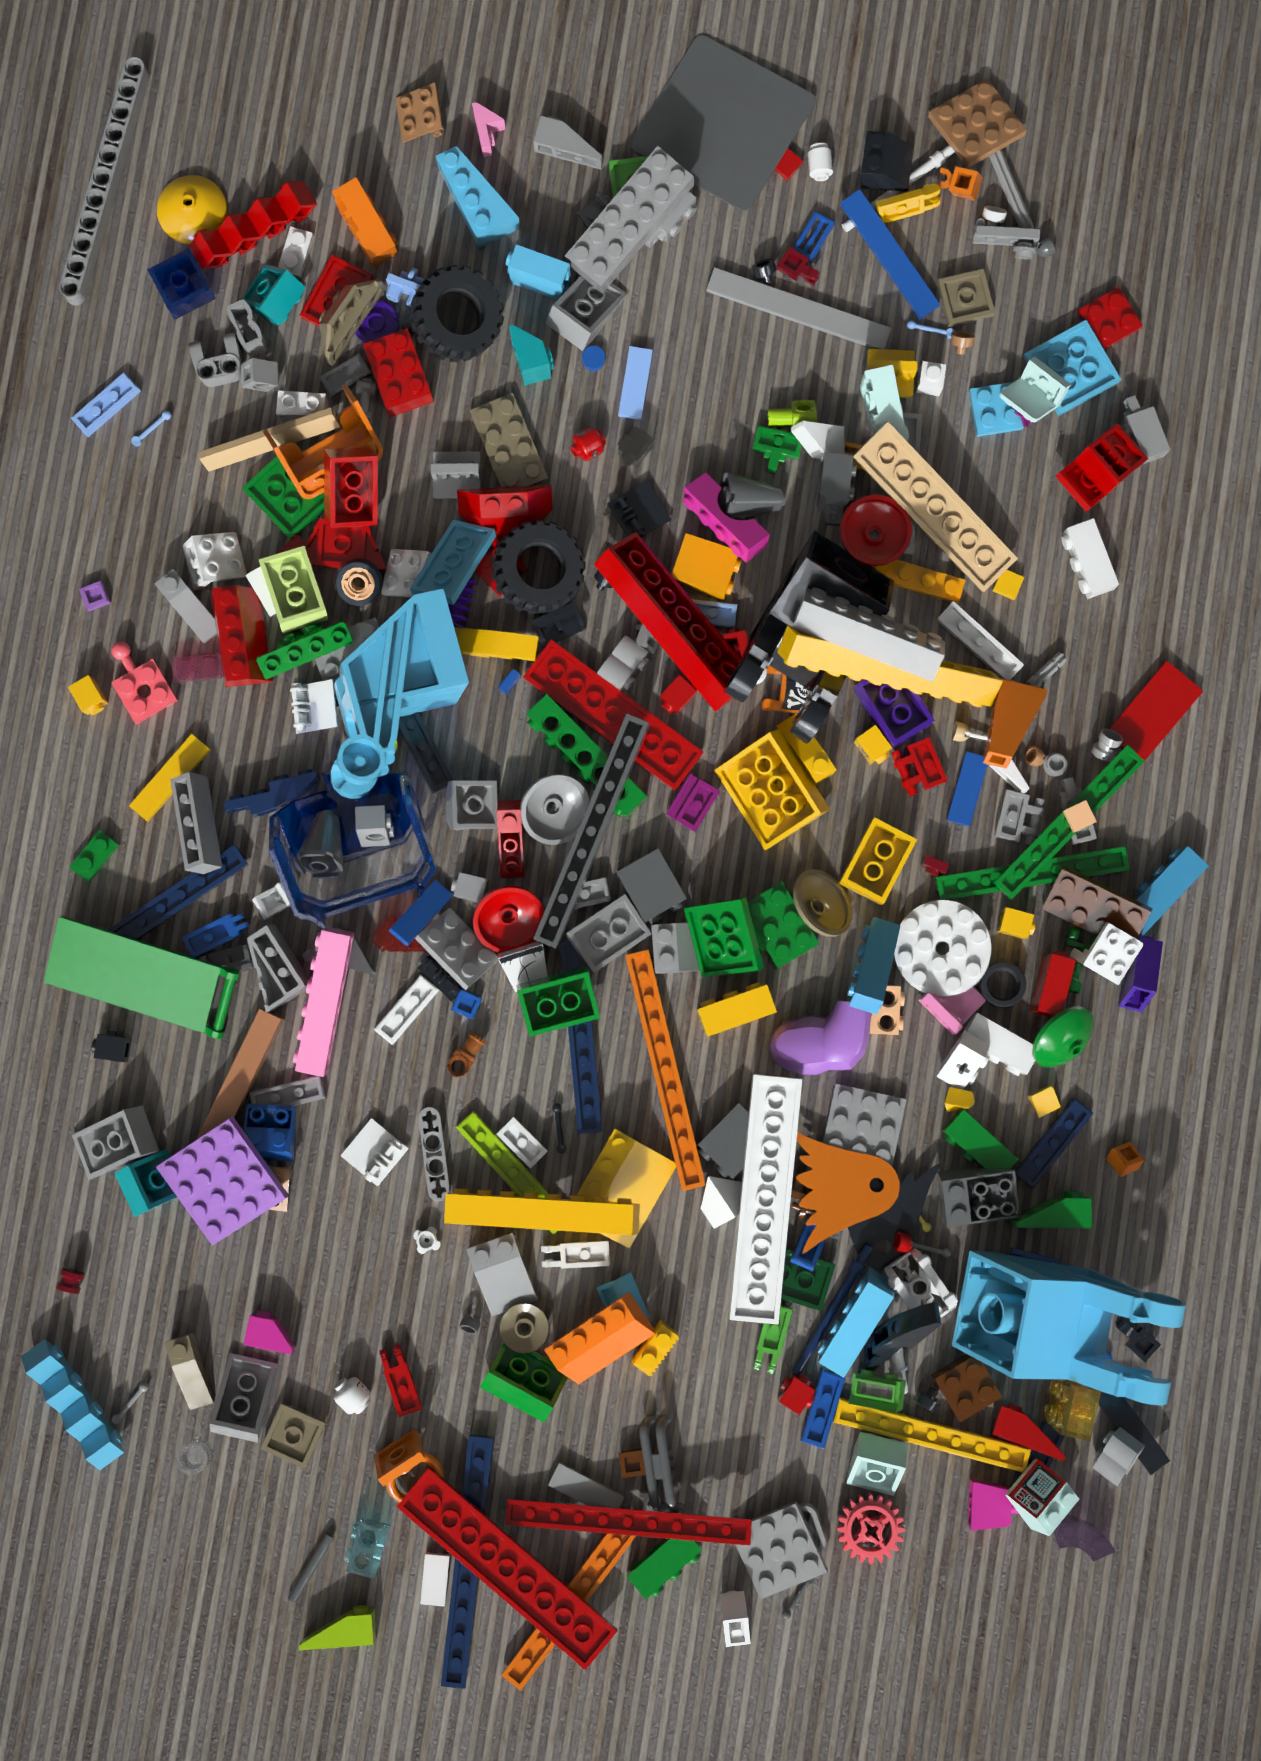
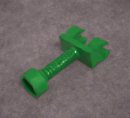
M1071 926L1068 929L1064 946L1076 948L1083 952L1084 949L1089 950L1097 935L1092 934L1089 946L1078 943L1080 929ZM1077 960L1068 992L1080 994L1082 984L1078 978L1083 964Z

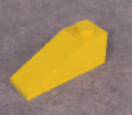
M794 714L776 727L781 730L810 778L817 785L836 772V768L815 737L806 744L790 733L794 725L792 721L796 716Z

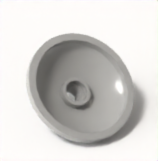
M551 774L536 780L527 789L521 801L520 809L523 827L531 837L544 844H562L573 839L579 830L590 803L588 794L577 780L567 775ZM549 802H553L551 808H547Z

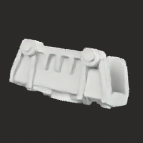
M912 1248L909 1252H906L884 1268L889 1278L887 1280L889 1282L888 1285L891 1289L893 1288L898 1291L909 1309L920 1306L921 1301L923 1304L932 1303L934 1300L932 1294L939 1295L948 1307L945 1310L939 1307L940 1317H943L957 1307V1296L952 1292L949 1293L932 1268L930 1257L926 1256V1254L923 1255L916 1248ZM910 1255L913 1256L919 1265L918 1274L915 1270L911 1271L909 1268L907 1257ZM896 1265L899 1269L906 1272L905 1278L908 1282L900 1280L892 1267ZM917 1281H923L926 1284V1290L922 1294H916L913 1291V1285Z

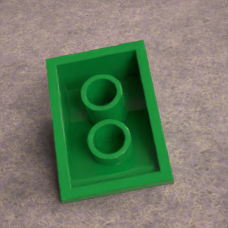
M1065 1190L1064 1195H1055L1021 1212L1020 1217L1010 1218L1009 1224L1015 1227L1092 1228L1091 1198L1085 1197L1084 1192Z

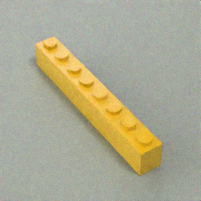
M454 1188L453 1193L445 1194L444 1223L621 1235L639 1234L640 1203H632L631 1198H617V1202H608V1197L599 1196L594 1197V1201L585 1200V1196L570 1195V1199H561V1194H547L546 1198H540L538 1193L524 1192L523 1196H515L514 1191H500V1195H491L492 1190H477V1194L469 1193V1189Z

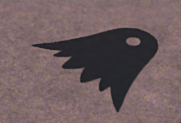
M941 1163L927 1170L916 1181H914V1171H911L905 1177L902 1184L900 1183L898 1198L890 1209L876 1217L848 1227L858 1255L865 1244L874 1248L866 1264L873 1268L884 1270L886 1266L906 1253L895 1251L893 1248L897 1232L907 1233L912 1237L913 1242L915 1241L921 1211L931 1183ZM873 1178L870 1181V1189L873 1192L883 1190V1181L879 1183L877 1178ZM881 1240H888L891 1243L892 1248L889 1253L882 1254L878 1251L877 1244Z

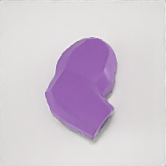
M837 1001L827 1017L809 1014L784 1021L775 1028L770 1037L769 1049L771 1057L778 1066L800 1075H818L830 1070H851L864 1056L869 1039L872 1013L849 1006L850 1002Z

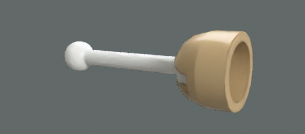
M956 721L953 726L951 739L954 741H965L969 737L987 740L988 736L970 732L971 730L967 724Z

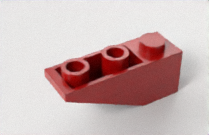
M522 800L498 801L497 804L501 878L525 876L523 824L520 809Z

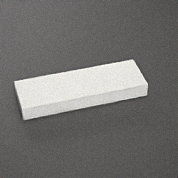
M420 975L374 1030L391 1045H394L439 992V989L423 975Z

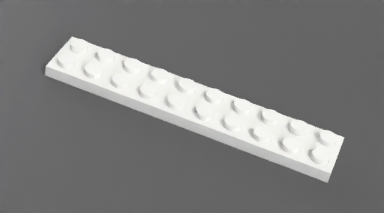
M753 1074L729 1320L779 1324L802 1079L758 1074Z

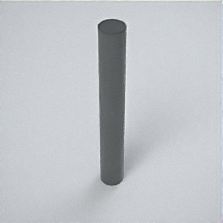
M325 1533L288 1596L291 1602L296 1603L333 1541L334 1536L330 1533Z

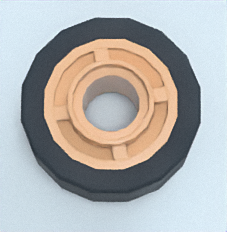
M363 558L352 559L346 562L339 570L336 578V589L340 597L347 603L355 606H364L373 602L379 595L383 584L379 568L371 561ZM355 577L362 578L365 586H356L353 579Z

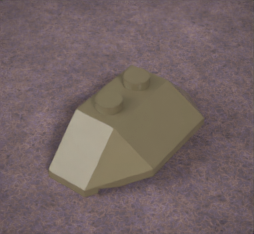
M376 279L346 285L342 291L339 290L335 294L330 309L322 313L319 319L325 357L331 366L334 365L385 291L381 280Z

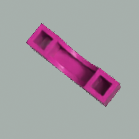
M705 472L685 486L683 502L689 510L694 511L699 516L704 525L709 526L715 532L720 541H724L737 557H740L747 563L767 548L770 534L754 519L742 521L726 516L718 506L722 487Z

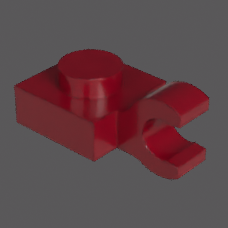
M789 246L777 264V270L797 281L799 276H802L806 282L813 286L819 279V272L807 265L809 258Z

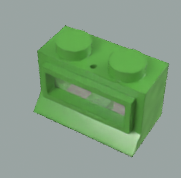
M861 1368L859 1372L853 1373L851 1396L848 1404L895 1413L903 1410L906 1380L899 1379L898 1374L884 1373V1376L876 1375L875 1370Z

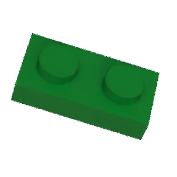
M99 830L69 867L84 880L91 882L120 845L103 831Z

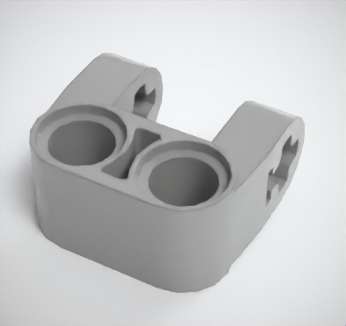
M235 332L223 335L227 352L225 355L206 359L201 340L189 343L196 374L205 386L215 387L241 379V364H243ZM229 365H237L234 371H226ZM207 370H214L211 376H203Z

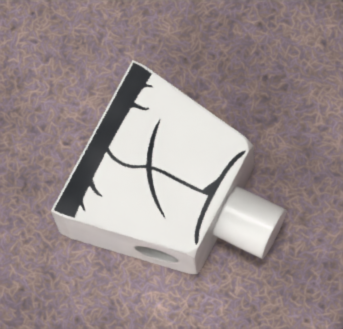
M539 941L498 954L499 962L515 992H517V984L547 977L543 943Z

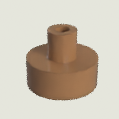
M955 331L952 332L950 343L957 346V354L964 355L966 348L974 346L975 335L970 332Z

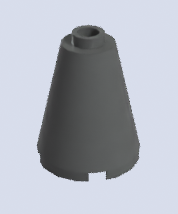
M732 472L724 473L721 478L720 487H722L721 491L723 492L718 506L726 516L732 519L776 512L781 509V506L785 505L786 494L782 492L781 487Z
M323 810L315 815L295 857V867L304 875L307 871L313 874L312 878L332 879L338 877L339 872L341 871L342 873L343 871L339 817L333 811Z

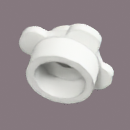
M431 1226L427 1230H417L414 1233L413 1237L417 1242V1251L420 1254H424L431 1249L438 1250L441 1244L437 1240V1229Z

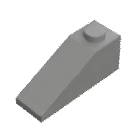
M555 116L540 117L533 141L534 152L602 169V155L566 123L560 121Z
M174 569L154 583L204 644L217 634L214 617Z

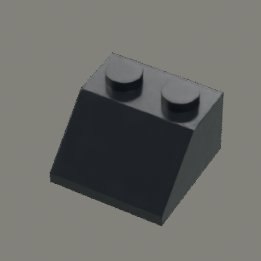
M867 131L861 169V187L864 189L908 191L914 147L891 132Z

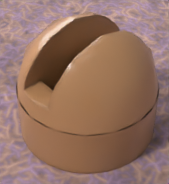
M1031 746L1025 753L1024 761L1031 766H1041L1044 763L1045 753L1040 748Z

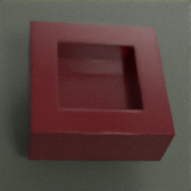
M926 855L920 866L926 868L924 872L938 877L939 874L943 875L946 873L949 864Z

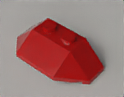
M551 485L457 489L459 515L470 524L494 529L497 537H504L515 526H520L523 522L530 521V523H533L535 520H544L553 509Z

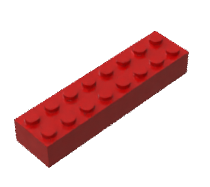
M637 532L609 547L594 563L595 567L715 712L732 701L733 698L725 694L723 690L740 663L741 658Z

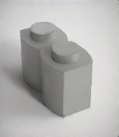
M242 299L228 305V316L237 331L238 339L245 352L250 357L265 352L267 350L265 338L257 325V320L248 303Z
M625 635L597 674L620 691L624 688L628 690L635 681V678L632 677L638 669L642 671L648 664L649 659L647 656L649 652Z
M1121 1427L1116 1432L1111 1430L1103 1440V1443L1106 1444L1105 1448L1100 1447L1093 1457L1096 1461L1093 1469L1117 1487L1126 1478L1145 1445Z

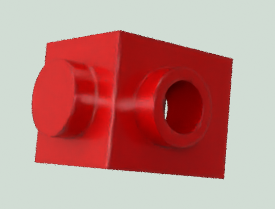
M793 1373L790 1378L786 1377L780 1385L779 1389L782 1391L777 1397L778 1401L800 1416L805 1406L809 1408L816 1398L814 1394L816 1390L811 1385L813 1381L803 1374H800L798 1377Z

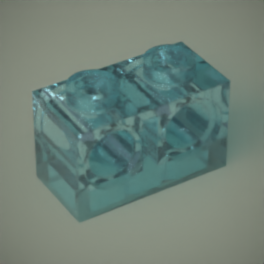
M362 1517L359 1524H354L351 1538L355 1539L352 1548L348 1547L344 1562L348 1563L347 1572L375 1579L388 1537L389 1524ZM371 1530L375 1533L376 1538L374 1540H367L363 1532ZM357 1555H366L369 1563L365 1565L360 1564L357 1561Z

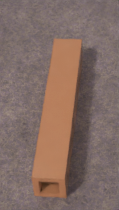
M264 1009L258 1010L197 1139L231 1116L237 1120L285 1019L266 1012Z

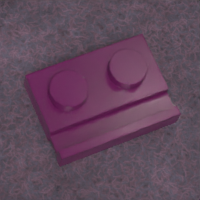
M690 773L666 815L696 833L720 791Z

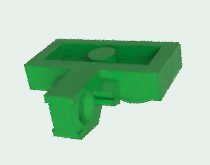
M758 425L752 450L765 453L764 458L769 459L767 472L776 474L778 462L784 463L785 458L799 459L802 444L791 432Z

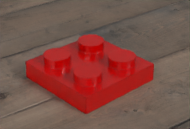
M1120 287L1106 293L1077 311L1082 322L1087 320L1104 350L1143 327Z

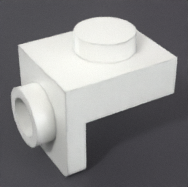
M283 881L252 899L264 920L289 908L294 902L291 889L285 886Z

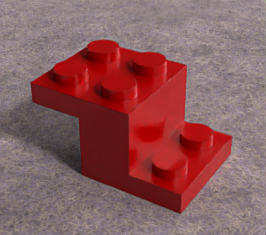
M1117 423L1091 443L1055 477L1087 512L1149 458Z

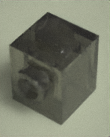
M634 426L628 435L625 433L617 444L619 446V459L627 466L633 465L638 468L654 447V439Z

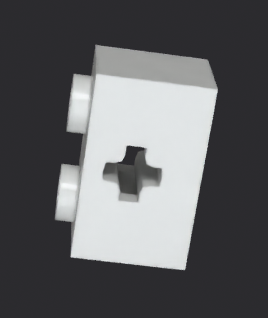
M964 1030L941 1063L937 1077L959 1089H964L967 1084L972 1085L978 1075L976 1071L979 1067L983 1069L990 1058L987 1055L990 1045Z

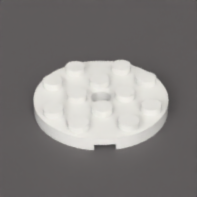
M949 900L931 901L915 908L901 922L894 953L895 960L902 976L917 990L923 993H930L931 995L935 993L937 996L942 997L955 996L971 989L984 976L991 958V938L982 919L969 907ZM939 942L949 944V952L947 954L940 955L936 952V946Z

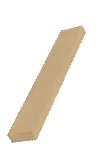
M330 407L268 428L267 430L277 446H280L286 442L295 443L340 428V423ZM264 430L200 451L198 455L206 469L212 471L272 451L273 449L263 433Z

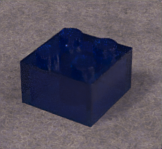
M190 248L147 269L174 320L216 299Z

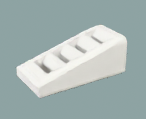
M1013 760L1010 761L1007 769L989 765L1017 792L1024 794L1030 789Z

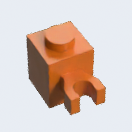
M955 166L954 173L952 174L948 169H940L941 174L947 175L945 182L937 181V185L939 184L940 188L946 189L949 187V191L954 196L976 201L983 179L978 171Z

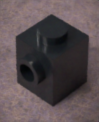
M109 1030L105 1031V1035L97 1034V1039L94 1038L91 1051L94 1053L93 1058L128 1062L132 1038L120 1037V1032Z

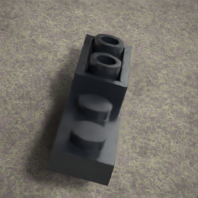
M932 1302L909 1309L877 1326L870 1335L871 1341L864 1346L866 1368L871 1370L877 1369L903 1346L912 1349L941 1325L938 1303Z

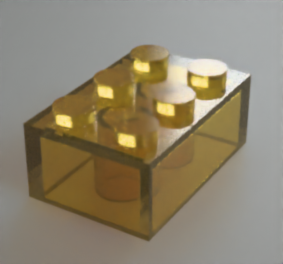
M1052 1379L1049 1390L1052 1397L1050 1403L1046 1404L1044 1417L1047 1418L1046 1422L1061 1435L1091 1441L1101 1391L1068 1379Z

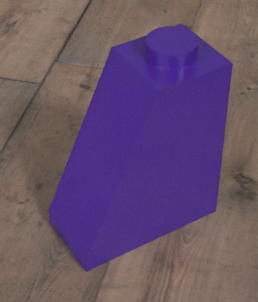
M1139 936L1137 939L1143 943V947L1125 974L1118 1007L1142 1013L1157 993L1163 942L1149 936Z

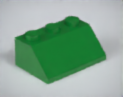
M503 1343L480 1388L544 1423L552 1411L568 1377L559 1372L551 1360L535 1351L529 1353L515 1352Z

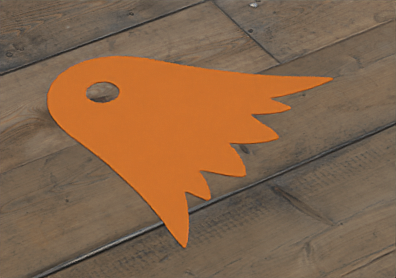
M797 1132V1142L809 1154V1156H800L799 1158L804 1164L811 1167L812 1170L796 1176V1179L806 1187L813 1189L800 1201L799 1206L817 1211L806 1222V1225L817 1226L804 1246L802 1252L804 1254L831 1235L854 1224L876 1217L890 1209L898 1198L900 1183L894 1168L881 1158L830 1146ZM873 1178H880L883 1181L884 1188L882 1191L873 1192L870 1189L869 1184Z

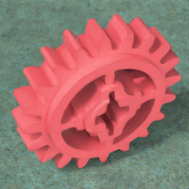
M868 1493L867 1500H864L861 1494H859L858 1503L850 1499L851 1508L842 1507L846 1516L838 1515L837 1517L843 1523L836 1526L837 1531L843 1532V1534L838 1536V1540L840 1542L846 1541L842 1548L844 1551L851 1549L849 1554L851 1558L859 1554L858 1559L860 1563L865 1560V1557H868L870 1565L873 1564L875 1557L878 1558L880 1563H883L882 1555L885 1554L891 1559L890 1549L899 1551L895 1542L904 1541L903 1537L898 1534L905 1531L904 1526L898 1525L904 1519L902 1516H895L899 1512L897 1506L890 1509L892 1504L890 1499L882 1503L883 1497L880 1494L876 1500L873 1499L871 1493ZM877 1510L880 1511L882 1514L879 1516H870L867 1515L864 1511ZM857 1517L859 1526L856 1533L851 1535V1526ZM864 1521L874 1527L877 1536L867 1530ZM889 1522V1534L887 1538L884 1540L882 1537V1531L885 1527V1524ZM873 1542L877 1546L864 1547L861 1546L859 1543Z

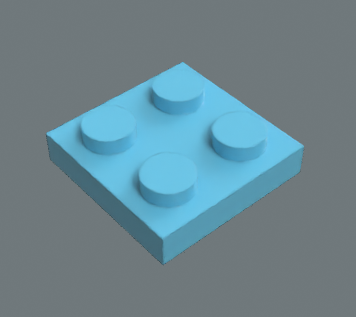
M1013 382L971 388L969 390L976 437L1023 430L1022 420L1014 413L1015 409L999 396L1001 391Z

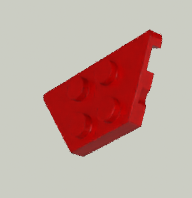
M319 518L313 533L304 543L311 567L342 568L346 562L352 559L363 558L374 563L380 571H386L387 569L369 526L330 528L325 519Z

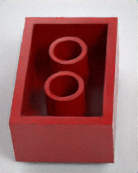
M408 328L363 344L390 418L434 402Z
M371 447L324 449V515L330 528L378 525V456Z

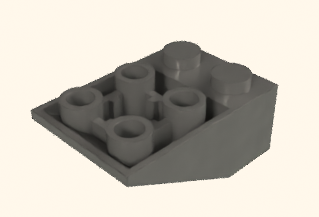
M960 1168L937 1172L942 1218L947 1228L1020 1217L1015 1170Z

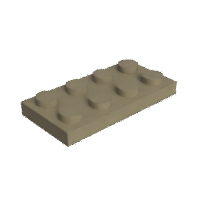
M513 393L469 410L500 487L533 486L549 481Z

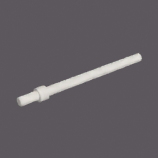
M948 145L943 150L936 151L929 156L927 162L914 170L910 175L909 186L934 167L938 168L944 164L945 159L955 153L951 146ZM888 190L870 204L877 211L876 201L896 196L902 191ZM850 219L842 224L846 232L855 227Z

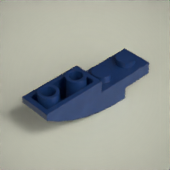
M306 769L297 772L298 775L289 777L288 774L274 777L275 781L269 782V792H267V789L253 791L252 796L244 797V794L230 796V800L224 802L225 811L231 814L250 809L251 816L255 818L270 814L290 805L307 793L320 780L319 774L316 771L312 772V769Z

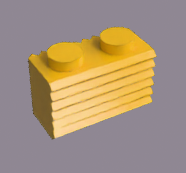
M662 1320L654 1327L656 1334L643 1342L631 1360L633 1365L648 1376H653L652 1372H656L655 1368H658V1364H661V1360H664V1356H667V1352H670V1348H673V1344H676V1340H679L678 1332Z

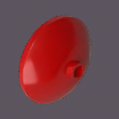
M868 495L854 501L847 508L841 520L840 538L845 550L852 558L865 565L883 566L894 562L903 555L911 541L912 524L908 513L894 499L887 496ZM870 532H876L878 537L872 538Z
M518 886L499 887L488 892L478 902L473 914L474 931L480 942L495 952L502 953L537 941L533 938L543 917L544 908L537 896L525 888ZM505 911H511L509 915L503 914Z

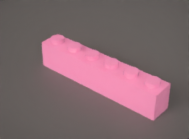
M325 927L321 932L317 933L315 946L318 947L317 956H313L311 962V970H314L313 978L309 979L306 988L309 999L308 1003H304L302 1009V1017H305L304 1026H300L297 1040H301L300 1047L295 1050L293 1063H296L295 1071L320 1077H324L328 1072L354 932Z

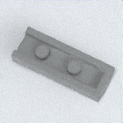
M982 218L978 219L974 226L973 244L1018 246L1019 242L1032 243V247H1036L1040 239V229L985 226L986 222Z

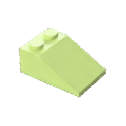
M305 546L259 559L283 634L304 628L310 624H317L328 620Z

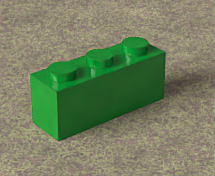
M960 1109L941 1130L945 1134L943 1139L952 1147L959 1146L963 1150L961 1155L971 1164L975 1161L982 1167L981 1169H1010L1018 1160L1015 1155L963 1109Z
M663 1538L627 1570V1578L645 1599H648L650 1596L654 1598L664 1589L663 1584L669 1579L673 1581L683 1572L681 1569L687 1563L691 1565L700 1558L702 1546L699 1541Z

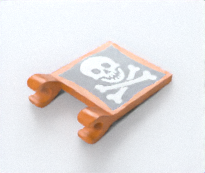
M766 666L767 673L782 674L779 701L765 699L762 702V710L798 713L806 700L807 689L772 666Z

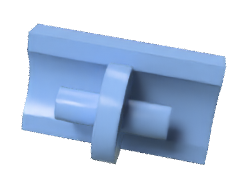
M413 267L409 273L402 271L400 277L388 273L386 278L388 284L387 299L399 302L402 293L409 295L406 302L407 306L412 308V298L424 281L423 278L418 277V269Z

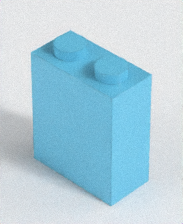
M517 244L514 251H510L507 256V274H509L511 284L558 300L568 290L571 283L569 263Z

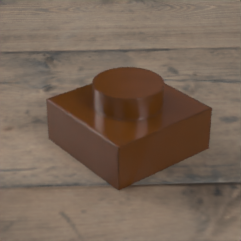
M642 1448L618 1452L622 1478L646 1475Z

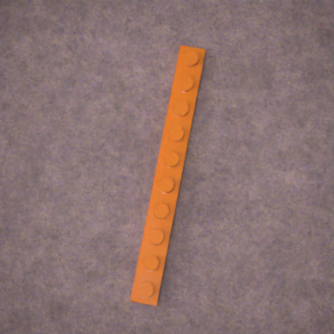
M649 950L625 955L681 1189L686 1191L706 1186Z

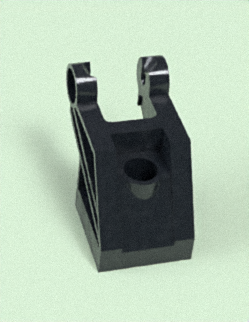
M814 530L750 634L742 659L728 680L723 692L743 703L757 684L766 666H772L805 687L808 691L805 702L792 721L794 725L790 733L804 743H809L826 719L847 675L841 674L837 677L824 670L814 672L805 666L791 667L785 664L784 659L777 651L787 625H794L796 613L807 588L811 590L812 588H819L825 591L829 597H842L848 600L850 605L855 607L865 606L878 616L887 615L890 610L894 580L872 566L858 562L845 549Z

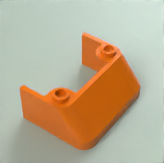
M346 383L342 385V388L351 405L344 408L339 414V422L343 429L302 452L294 442H286L277 446L268 430L265 429L263 431L297 491L305 499L315 498L324 492V449L371 447L377 454L378 460L383 455V448L358 400Z

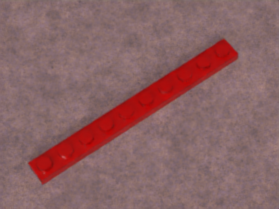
M507 1499L505 1525L751 1546L753 1519Z

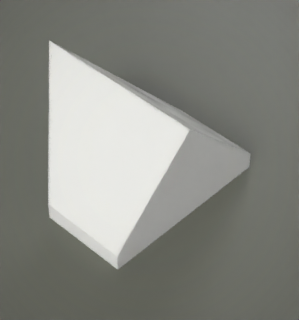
M708 1176L701 1210L714 1229L739 1215L741 1181Z

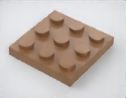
M988 79L981 81L932 109L928 115L929 119L967 169L1026 135L1027 131Z

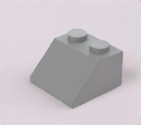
M688 923L651 925L655 974L700 971Z

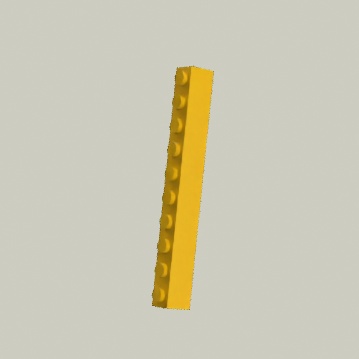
M787 625L777 651L784 659V663L791 667L801 665L811 671L819 672V670H824L837 677L843 674L856 681L866 679L872 684L881 686L884 683L897 690H902L903 687L916 694L926 692L939 699H942L943 696L948 697L957 703H962V700L967 701L976 707H981L982 705L992 707L1003 682L992 671L944 660L939 667L934 681L931 682L794 629L793 626Z

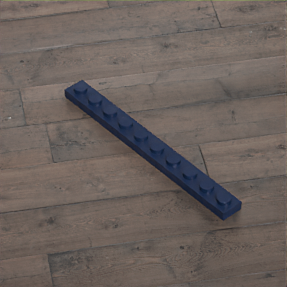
M469 1434L462 1495L485 1514L494 1437ZM456 1558L441 1686L465 1689L478 1577Z

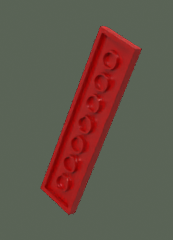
M550 640L523 676L524 680L544 695L547 694L555 703L612 745L615 743L626 714L649 722L650 727L635 762L674 791L677 790L704 754L702 750L599 676L553 640Z

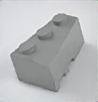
M275 924L266 925L247 938L254 968L257 970L260 982L258 983L259 988L263 993L266 1012L277 1010L306 990L310 978Z

